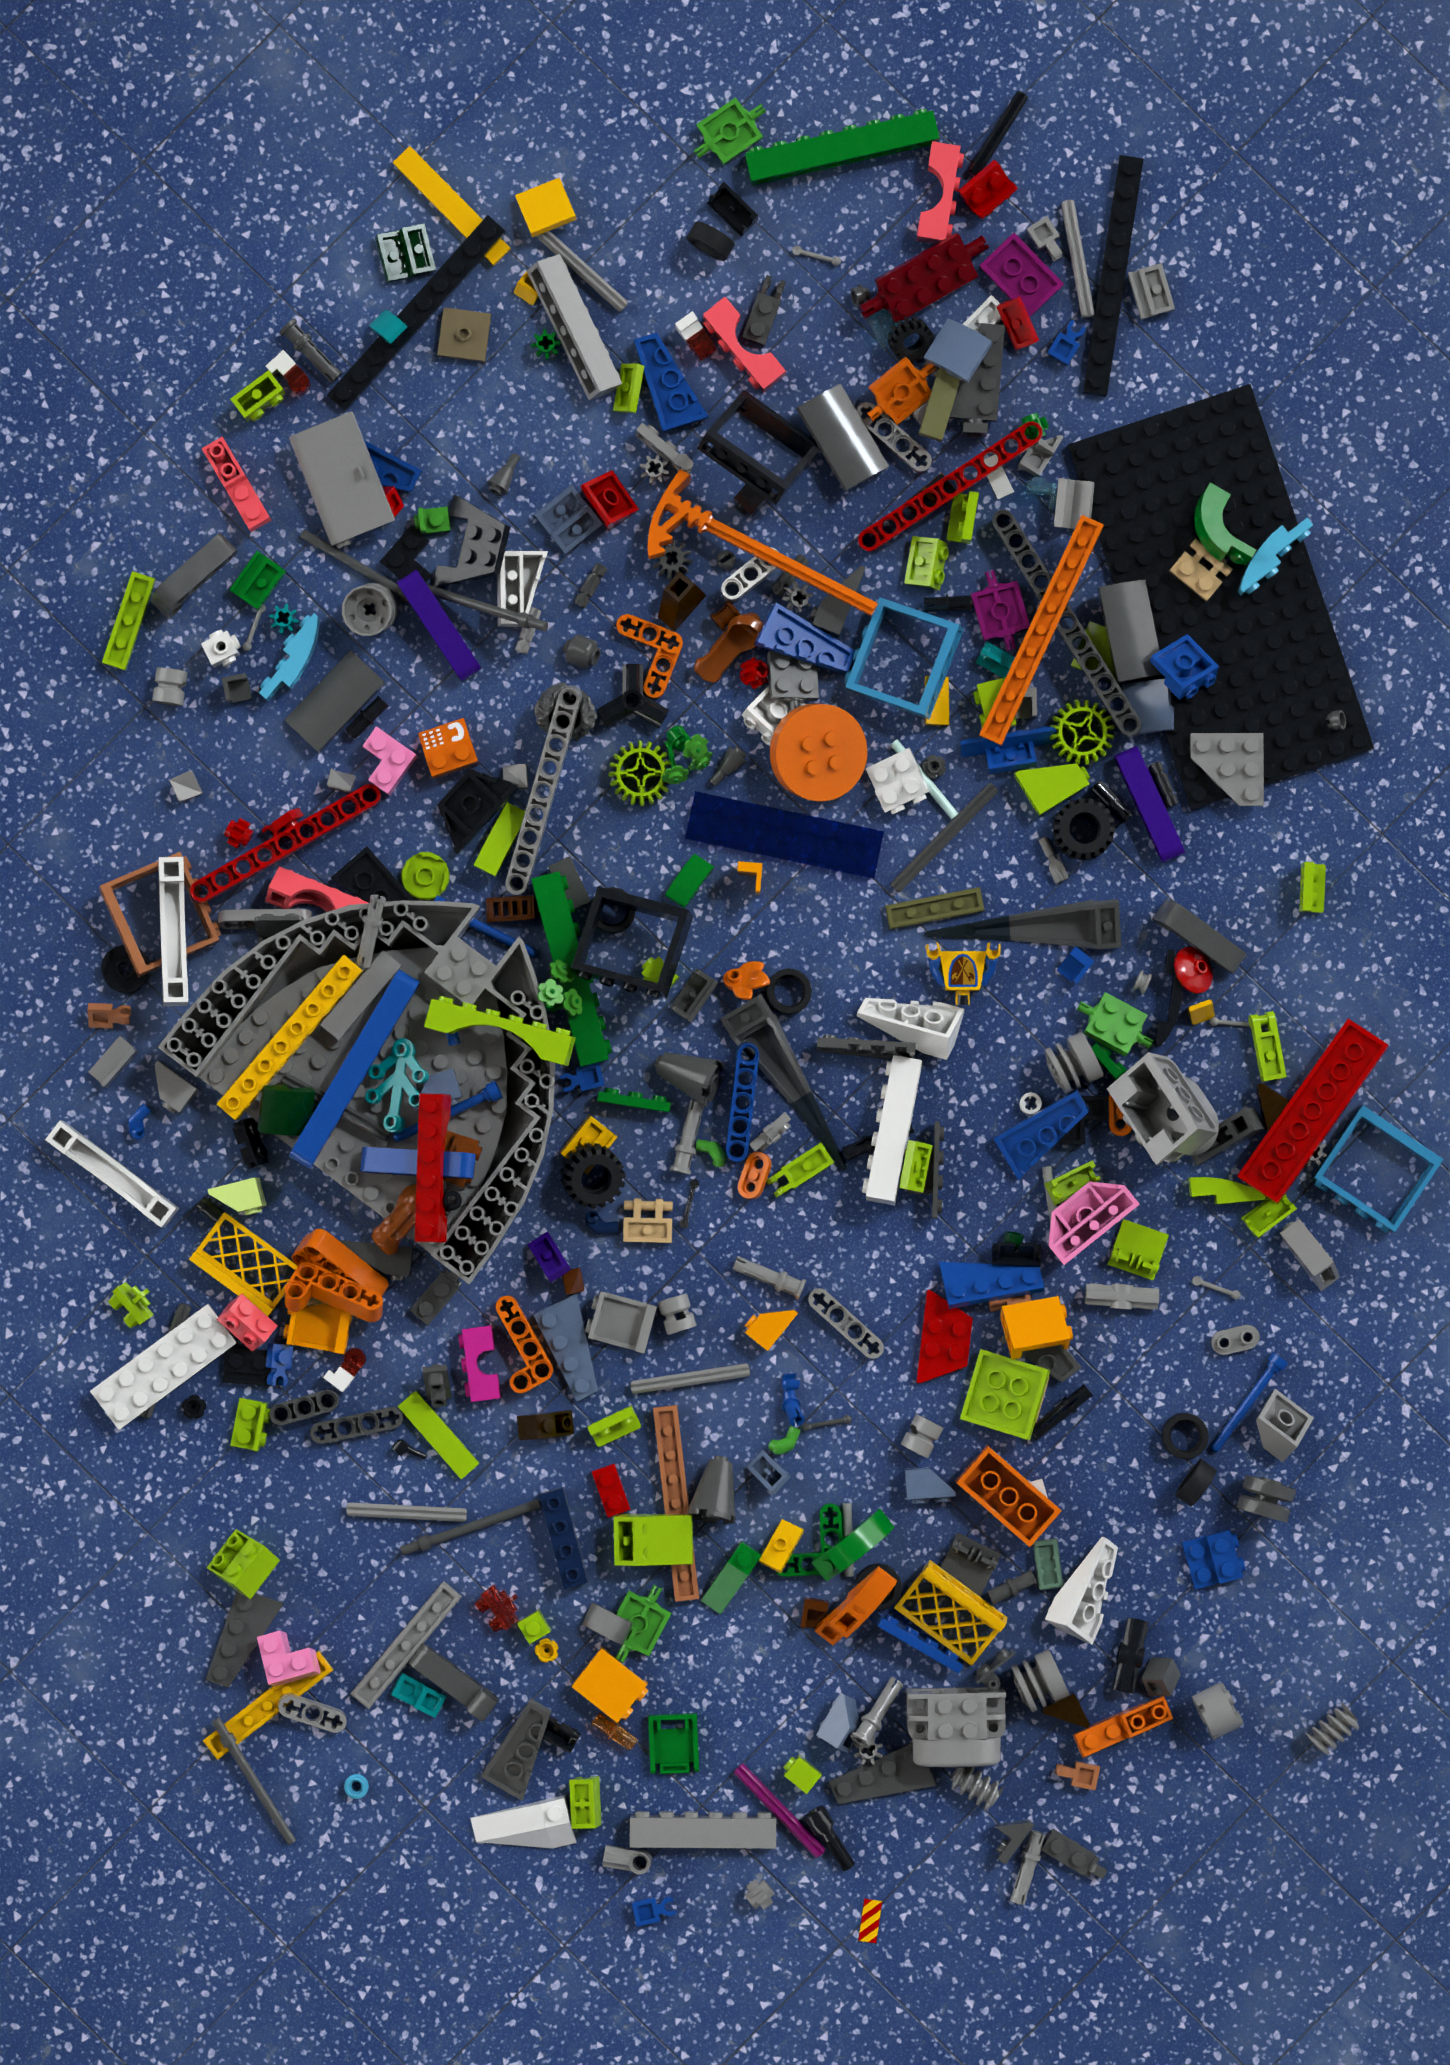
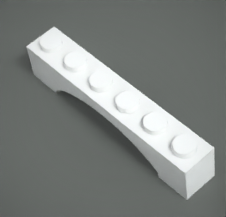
M159 857L163 1007L188 1006L183 857Z
M60 1120L45 1139L60 1152L111 1187L161 1228H165L179 1210V1207L65 1121Z

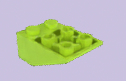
M621 1514L614 1516V1565L693 1564L692 1515Z

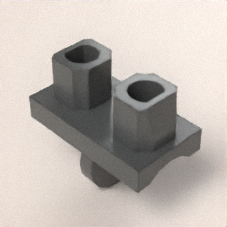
M433 1364L431 1367H422L427 1399L431 1400L432 1407L447 1406V1398H452L447 1365Z

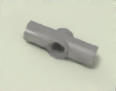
M1090 1283L1086 1284L1084 1299L1085 1304L1110 1306V1308L1118 1309L1141 1308L1154 1310L1158 1309L1159 1289L1133 1287L1134 1285L1127 1284L1103 1285Z

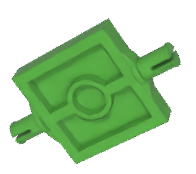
M735 97L696 124L705 143L693 150L695 155L697 154V157L700 158L711 151L719 158L723 165H726L763 139V135L756 127L755 119L766 113V110L759 104L749 112L742 107Z
M1106 992L1094 1008L1081 1001L1076 1009L1089 1016L1084 1035L1125 1057L1136 1042L1149 1049L1154 1041L1141 1034L1142 1025L1148 1015Z
M653 1584L647 1597L640 1596L629 1590L616 1613L633 1622L624 1645L621 1646L615 1656L619 1660L624 1652L620 1660L621 1662H625L630 1650L639 1651L650 1656L672 1612L662 1608L656 1602L663 1589L658 1587L655 1595H653L657 1588L655 1584Z

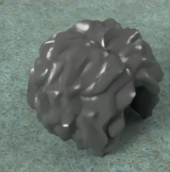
M558 683L547 688L536 702L534 707V715L537 718L536 723L544 732L549 730L558 695L568 686L566 683ZM581 690L582 701L571 739H575L577 742L580 738L588 735L589 730L594 727L595 720L597 719L595 706L591 702L590 696L583 690ZM567 691L564 694V699L566 702L573 704L576 702V695L571 691ZM566 715L558 716L557 721L562 727L569 726L570 720Z

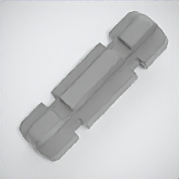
M530 607L529 614L533 615V618L539 619L541 610ZM522 627L519 636L520 641L517 642L515 648L517 652L521 654L528 653L529 642L533 639L535 628L530 627L527 629Z

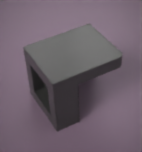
M246 673L222 678L225 698L228 704L253 700L249 678Z
M1152 1657L1141 1680L1149 1695L1171 1696L1181 1674L1173 1658Z

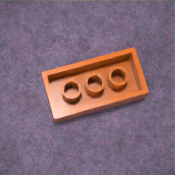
M988 1445L984 1447L955 1481L1029 1547L1033 1545L1062 1511Z

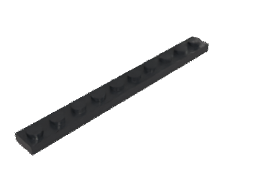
M1119 156L1083 393L1106 397L1108 392L1143 158Z
M487 215L399 313L397 317L405 323L407 328L391 344L379 336L327 395L346 412L505 235L506 231Z

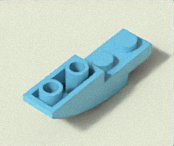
M1308 518L1289 532L1281 525L1261 545L1252 557L1241 579L1238 589L1240 595L1244 592H1247L1248 595L1260 586L1258 581L1264 577L1268 580L1279 571L1277 567L1281 561L1276 555L1278 554L1282 557L1292 549L1290 546L1292 542L1296 539L1301 542L1311 534L1309 529L1313 524Z
M315 613L311 617L307 615L299 624L301 629L297 634L294 635L292 633L283 644L286 647L283 651L290 657L287 660L283 658L276 666L277 672L272 678L268 676L260 685L262 690L259 694L268 702L283 684L292 689L305 671L312 657L319 632L320 618Z

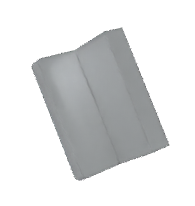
M1058 479L1054 527L1075 529L1081 515L1091 519L1094 482Z
M119 1036L88 1073L101 1083L100 1085L108 1088L139 1051L122 1036Z

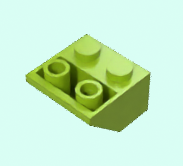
M235 1529L206 1568L233 1589L251 1599L280 1560L264 1545Z

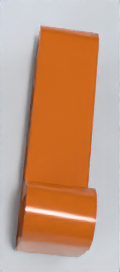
M315 1229L307 1234L292 1255L293 1262L298 1266L304 1262L317 1264L326 1270L376 1291L381 1296L384 1295L389 1286V1282L385 1277L323 1229Z
M310 1262L300 1264L285 1286V1306L293 1312L303 1310L311 1297L367 1322L379 1321L383 1315V1298L381 1294Z
M506 1295L498 1299L496 1311L527 1365L514 1373L510 1378L512 1390L517 1393H524L548 1380L552 1376L554 1368L518 1301L514 1297ZM503 1300L507 1302L512 1301L511 1311L513 1314L517 1311L520 1316L510 1320L509 1323L506 1318L510 1317V1314L507 1310H501ZM515 1321H522L525 1324L526 1328L523 1334L513 1332L512 1325ZM527 1342L536 1344L537 1352L535 1355L529 1356L524 1352V1346ZM540 1363H544L549 1367V1373L545 1377H540L536 1373V1366ZM523 1375L527 1378L528 1385L526 1388L519 1389L514 1383L516 1376Z

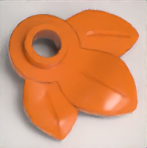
M759 961L744 963L738 969L727 971L723 976L724 985L733 991L737 998L743 1000H751L753 989L769 985L770 979L762 971L764 963Z

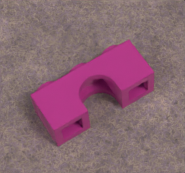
M492 1325L462 1329V1334L458 1335L460 1349L465 1350V1358L461 1359L463 1373L468 1374V1382L464 1383L466 1397H471V1402L501 1398L498 1373L485 1374L479 1369L477 1364L478 1357L482 1352L495 1349Z

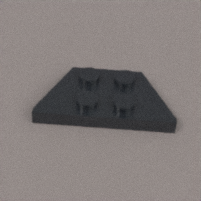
M470 769L438 803L440 814L445 820V827L447 833H450L454 844L453 849L456 854H460L518 790L520 786L517 783Z

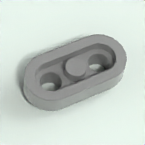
M1241 1325L1216 1332L1211 1338V1346L1216 1353L1227 1355L1254 1348L1259 1342L1260 1335L1255 1327ZM1247 1332L1252 1335V1339L1249 1342L1243 1339V1335ZM1222 1338H1226L1228 1340V1345L1226 1347L1220 1346V1340Z

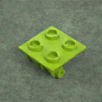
M1123 1219L1107 1265L1154 1281L1169 1234Z

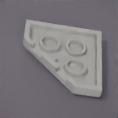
M1190 733V759L1238 806H1264L1263 733Z

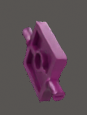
M990 570V574L989 571L984 573L988 586L984 590L971 593L970 595L983 641L1003 638L1006 651L1008 652L1011 651V648L1012 650L1017 649L1013 635L1018 631L1028 629L1030 623L1018 581L1007 584L997 583L994 570Z

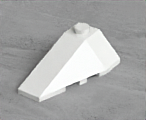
M865 998L857 1012V1017L902 1042L916 1043L915 1049L924 1054L947 1060L956 1042L964 1008L942 1002H933V1005H919V1001H911L910 1004H899L893 999Z
M1105 1537L1100 1538L1054 1597L1048 1609L1046 1621L1067 1634L1093 1644L1104 1616L1100 1611L1103 1600H1107L1108 1592L1105 1591L1107 1579L1113 1574L1118 1550L1116 1545Z
M565 1795L470 1818L476 1842L552 1849L576 1843L574 1829H571V1817Z

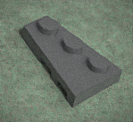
M1004 1334L998 1340L1007 1344ZM1062 1345L1022 1352L1023 1357H1026L1039 1367L1049 1369L1050 1375L1060 1382H1064L1082 1367L1068 1349L1063 1350Z

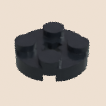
M124 945L115 947L107 952L101 964V972L108 986L121 993H131L140 990L147 983L150 976L149 972L138 977ZM139 949L145 964H149V958ZM126 962H129L130 967L133 968L132 972L123 976V971L119 969L120 965H125Z

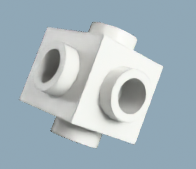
M218 630L209 635V640L201 643L214 668L221 664L228 666L237 661L235 657L240 655L237 649L241 648V645L236 635L231 636L228 631ZM226 645V648L220 651V647Z

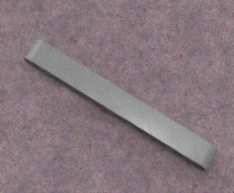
M566 686L558 695L506 878V889L513 895L522 894L530 884L582 701V692L576 686ZM565 692H573L576 695V702L573 704L566 702L564 699ZM566 715L570 720L569 726L562 727L557 721L558 716ZM553 738L561 739L563 742L561 750H555L551 746ZM545 762H554L557 767L556 772H547L544 767ZM539 785H547L550 789V794L548 796L540 795L538 792ZM532 808H540L543 811V818L535 819L531 814ZM533 831L537 836V840L535 842L527 841L525 839V832ZM519 854L528 855L530 864L522 865L518 860ZM513 877H520L523 880L524 885L522 888H516L512 885Z

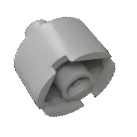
M1217 1683L1191 1696L1198 1714L1206 1727L1209 1728L1207 1731L1213 1740L1240 1728L1244 1724L1239 1712L1233 1706L1234 1701L1229 1691L1226 1690L1223 1683Z

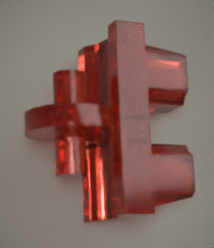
M495 1585L485 1590L475 1603L480 1612L484 1613L491 1609L495 1617L488 1621L494 1632L502 1629L506 1631L519 1621L514 1614L518 1609L513 1603L518 1598L517 1595L514 1594L509 1597L505 1590L499 1592Z

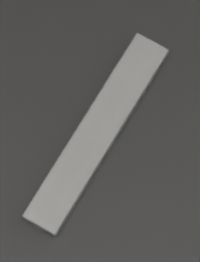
M443 1581L350 1694L366 1708L370 1709L418 1651L420 1646L461 1599L462 1595Z

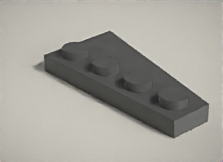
M980 324L978 333L991 340L993 344L970 381L965 382L961 380L949 418L963 420L982 419L986 422H997L1005 325Z
M823 1035V1038L818 1037L816 1052L892 1060L893 1055L914 1058L916 1043L861 1040L854 1037L837 1039V1036Z
M236 1591L206 1680L229 1688L257 1646V1637L264 1635L284 1603L255 1593L249 1599Z
M530 1698L485 1767L481 1777L523 1801L551 1710Z
M913 1742L883 1755L882 1759H874L875 1766L868 1762L864 1766L861 1765L828 1781L838 1804L937 1786L929 1767L918 1766L913 1762Z

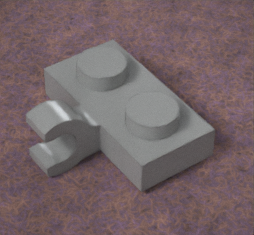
M784 1112L771 1125L768 1124L763 1128V1132L749 1146L755 1152L758 1149L763 1152L768 1146L776 1143L781 1138V1135L790 1127L788 1122L791 1118Z

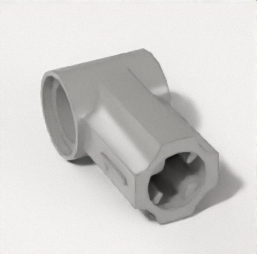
M606 1845L603 1867L632 1871L635 1874H644L652 1864V1856L645 1849L635 1850ZM637 1856L644 1857L647 1865L645 1867H638L634 1862V1858Z

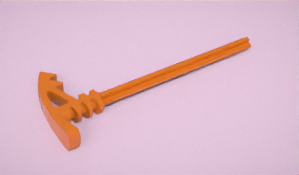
M680 469L664 492L653 514L649 528L648 559L664 556L665 549L661 546L673 543V537L669 533L685 521H688L687 527L692 529L697 526L698 533L709 532L870 616L874 614L878 606L877 602L715 520L712 517L711 511L707 510L702 513V507L696 505L692 508V502L689 500L682 503V497L678 494L690 484L691 475ZM666 511L674 514L662 526H659Z

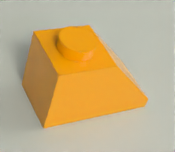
M786 1310L760 1313L758 1317L752 1315L744 1325L748 1328L745 1333L768 1351L798 1312Z

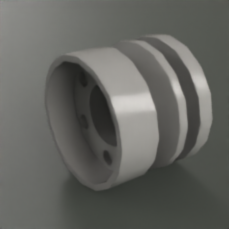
M368 583L352 589L342 603V617L345 624L352 632L361 636H372L387 630L394 623L398 615V603L395 595L389 588L379 583ZM374 603L376 605L374 609L377 612L370 614L368 612L370 608L367 605Z
M1082 1032L1067 1038L1069 1047L1067 1051L1059 1043L1055 1044L1057 1056H1055L1050 1047L1044 1050L1048 1069L1056 1084L1063 1089L1066 1095L1072 1092L1069 1081H1072L1076 1089L1081 1088L1079 1076L1082 1075L1088 1083L1104 1076L1098 1060Z
M1049 1649L1034 1655L1036 1663L1034 1668H1031L1029 1663L1023 1660L1022 1663L1026 1672L1021 1673L1017 1664L1011 1666L1015 1686L1022 1701L1030 1708L1032 1713L1037 1711L1033 1700L1039 1698L1044 1708L1046 1707L1044 1695L1048 1693L1055 1702L1070 1696Z

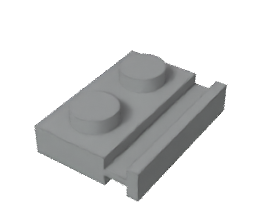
M1162 263L1134 272H1128L1127 275L1141 320L1175 310Z

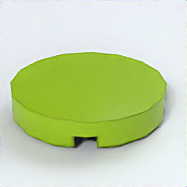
M420 852L413 855L406 861L402 869V882L405 889L411 896L420 900H432L437 895L440 896L446 891L450 881V872L447 864L440 856L431 852Z

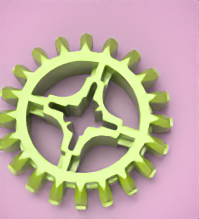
M1075 700V708H1072L1071 704L1067 703L1065 706L1068 712L1060 708L1058 713L1062 718L1057 716L1052 718L1058 726H1050L1057 731V734L1050 736V740H1058L1052 747L1057 749L1061 746L1062 750L1058 753L1059 757L1063 756L1065 752L1069 754L1066 762H1070L1073 756L1076 757L1075 764L1079 765L1080 759L1084 758L1085 765H1088L1090 756L1094 762H1097L1099 759L1096 753L1104 757L1106 752L1102 747L1107 749L1112 747L1106 739L1113 740L1115 735L1108 734L1107 731H1112L1115 727L1114 725H1106L1112 718L1111 716L1102 717L1106 712L1105 708L1101 709L1099 713L1095 711L1098 703H1094L1091 709L1088 708L1089 700L1084 701L1083 707H1080L1079 700ZM1074 714H1087L1084 721L1079 724L1070 723L1066 720ZM1093 718L1098 721L1101 727V738L1091 730L1090 725ZM1088 722L1086 726L1088 736L1084 735L1076 743L1078 739L1076 729L1080 730ZM1063 727L1073 735L1071 747L1064 741ZM1084 741L1098 744L1097 747L1090 751H1077L1080 744Z
M639 740L637 743L638 748L635 749L633 743L630 742L628 743L630 751L627 752L624 747H621L620 751L623 756L613 755L615 760L619 762L618 764L613 762L609 764L611 768L616 769V772L608 773L609 777H616V780L611 781L610 785H619V788L615 790V794L618 795L623 791V801H626L631 796V805L635 804L636 798L640 799V806H644L645 798H648L649 803L652 805L654 804L652 796L656 795L661 800L662 795L659 791L662 790L668 793L669 789L664 786V783H670L664 782L660 778L657 786L648 792H645V785L648 779L665 774L666 767L671 765L670 760L663 762V759L668 754L663 752L659 756L658 752L661 749L659 745L653 751L650 750L652 742L649 741L646 748H642V741ZM644 754L653 757L659 763L661 769L647 767L644 762ZM637 755L635 767L621 770L627 759ZM640 761H642L644 771H648V774L644 775L642 779V785H640L638 776L635 777L633 774L639 771ZM621 778L636 780L638 783V793L628 789Z

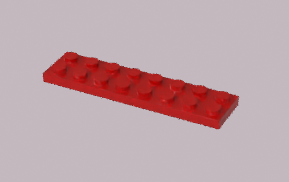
M1348 1018L1237 1177L1276 1204H1279L1386 1052L1389 1045Z

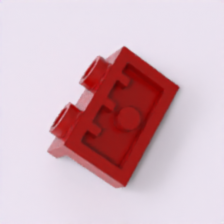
M993 160L961 187L958 192L970 211L983 219L991 214L1004 200L1008 199L1018 188L1016 184L1009 180L1000 164Z

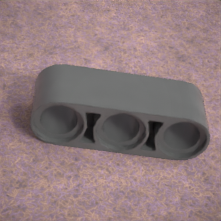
M326 1389L281 1402L273 1406L270 1411V1418L276 1425H286L327 1413L339 1406L340 1396L335 1390ZM329 1393L334 1396L335 1403L332 1407H326L323 1404L322 1398L325 1394ZM303 1400L311 1404V1411L308 1414H304L299 1410V1404ZM279 1407L285 1408L288 1412V1417L285 1421H281L276 1417V1410Z

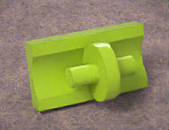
M124 1282L112 1291L114 1294L108 1303L115 1310H119L124 1306L129 1311L123 1318L129 1328L137 1324L141 1325L154 1315L148 1308L151 1303L145 1297L150 1293L148 1288L141 1292L136 1285L131 1288L127 1282Z

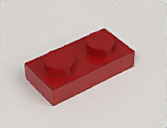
M1020 296L996 306L1015 350L1039 341Z
M615 1463L592 1471L607 1517L631 1510Z

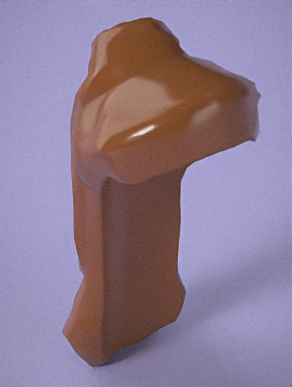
M750 612L731 619L727 629L714 643L710 652L704 657L696 659L694 671L704 681L717 683L738 654L758 647L754 643L764 624L756 613Z
M416 1184L409 1185L403 1189L397 1199V1205L391 1214L372 1230L371 1237L386 1255L398 1253L400 1241L415 1226Z

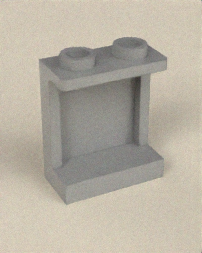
M604 1291L600 1292V1296L595 1295L591 1309L595 1310L594 1318H588L585 1332L589 1333L588 1338L645 1353L657 1306Z

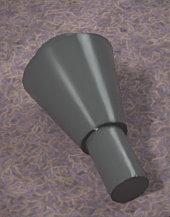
M512 453L506 465L501 467L487 481L489 490L497 496L508 494L514 468L520 460L519 455Z
M737 745L735 748L729 746L719 769L709 781L717 786L726 775H729L748 762L745 759L747 754Z

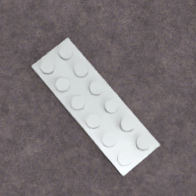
M209 1304L90 1391L118 1430L237 1343L231 1333L216 1320L218 1316Z

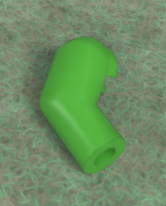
M697 1139L696 1151L709 1153L713 1159L712 1164L715 1167H723L727 1160V1154L718 1142Z
M790 1425L785 1438L781 1440L773 1439L769 1442V1450L775 1455H782L793 1450L801 1429Z

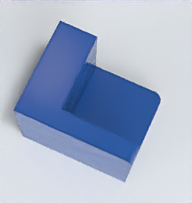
M1075 946L1058 967L1057 971L1076 985L1094 963V960Z

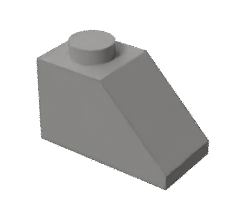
M156 1061L154 1065L159 1097L164 1101L162 1106L173 1114L176 1110L179 1113H183L199 1089L161 1061Z

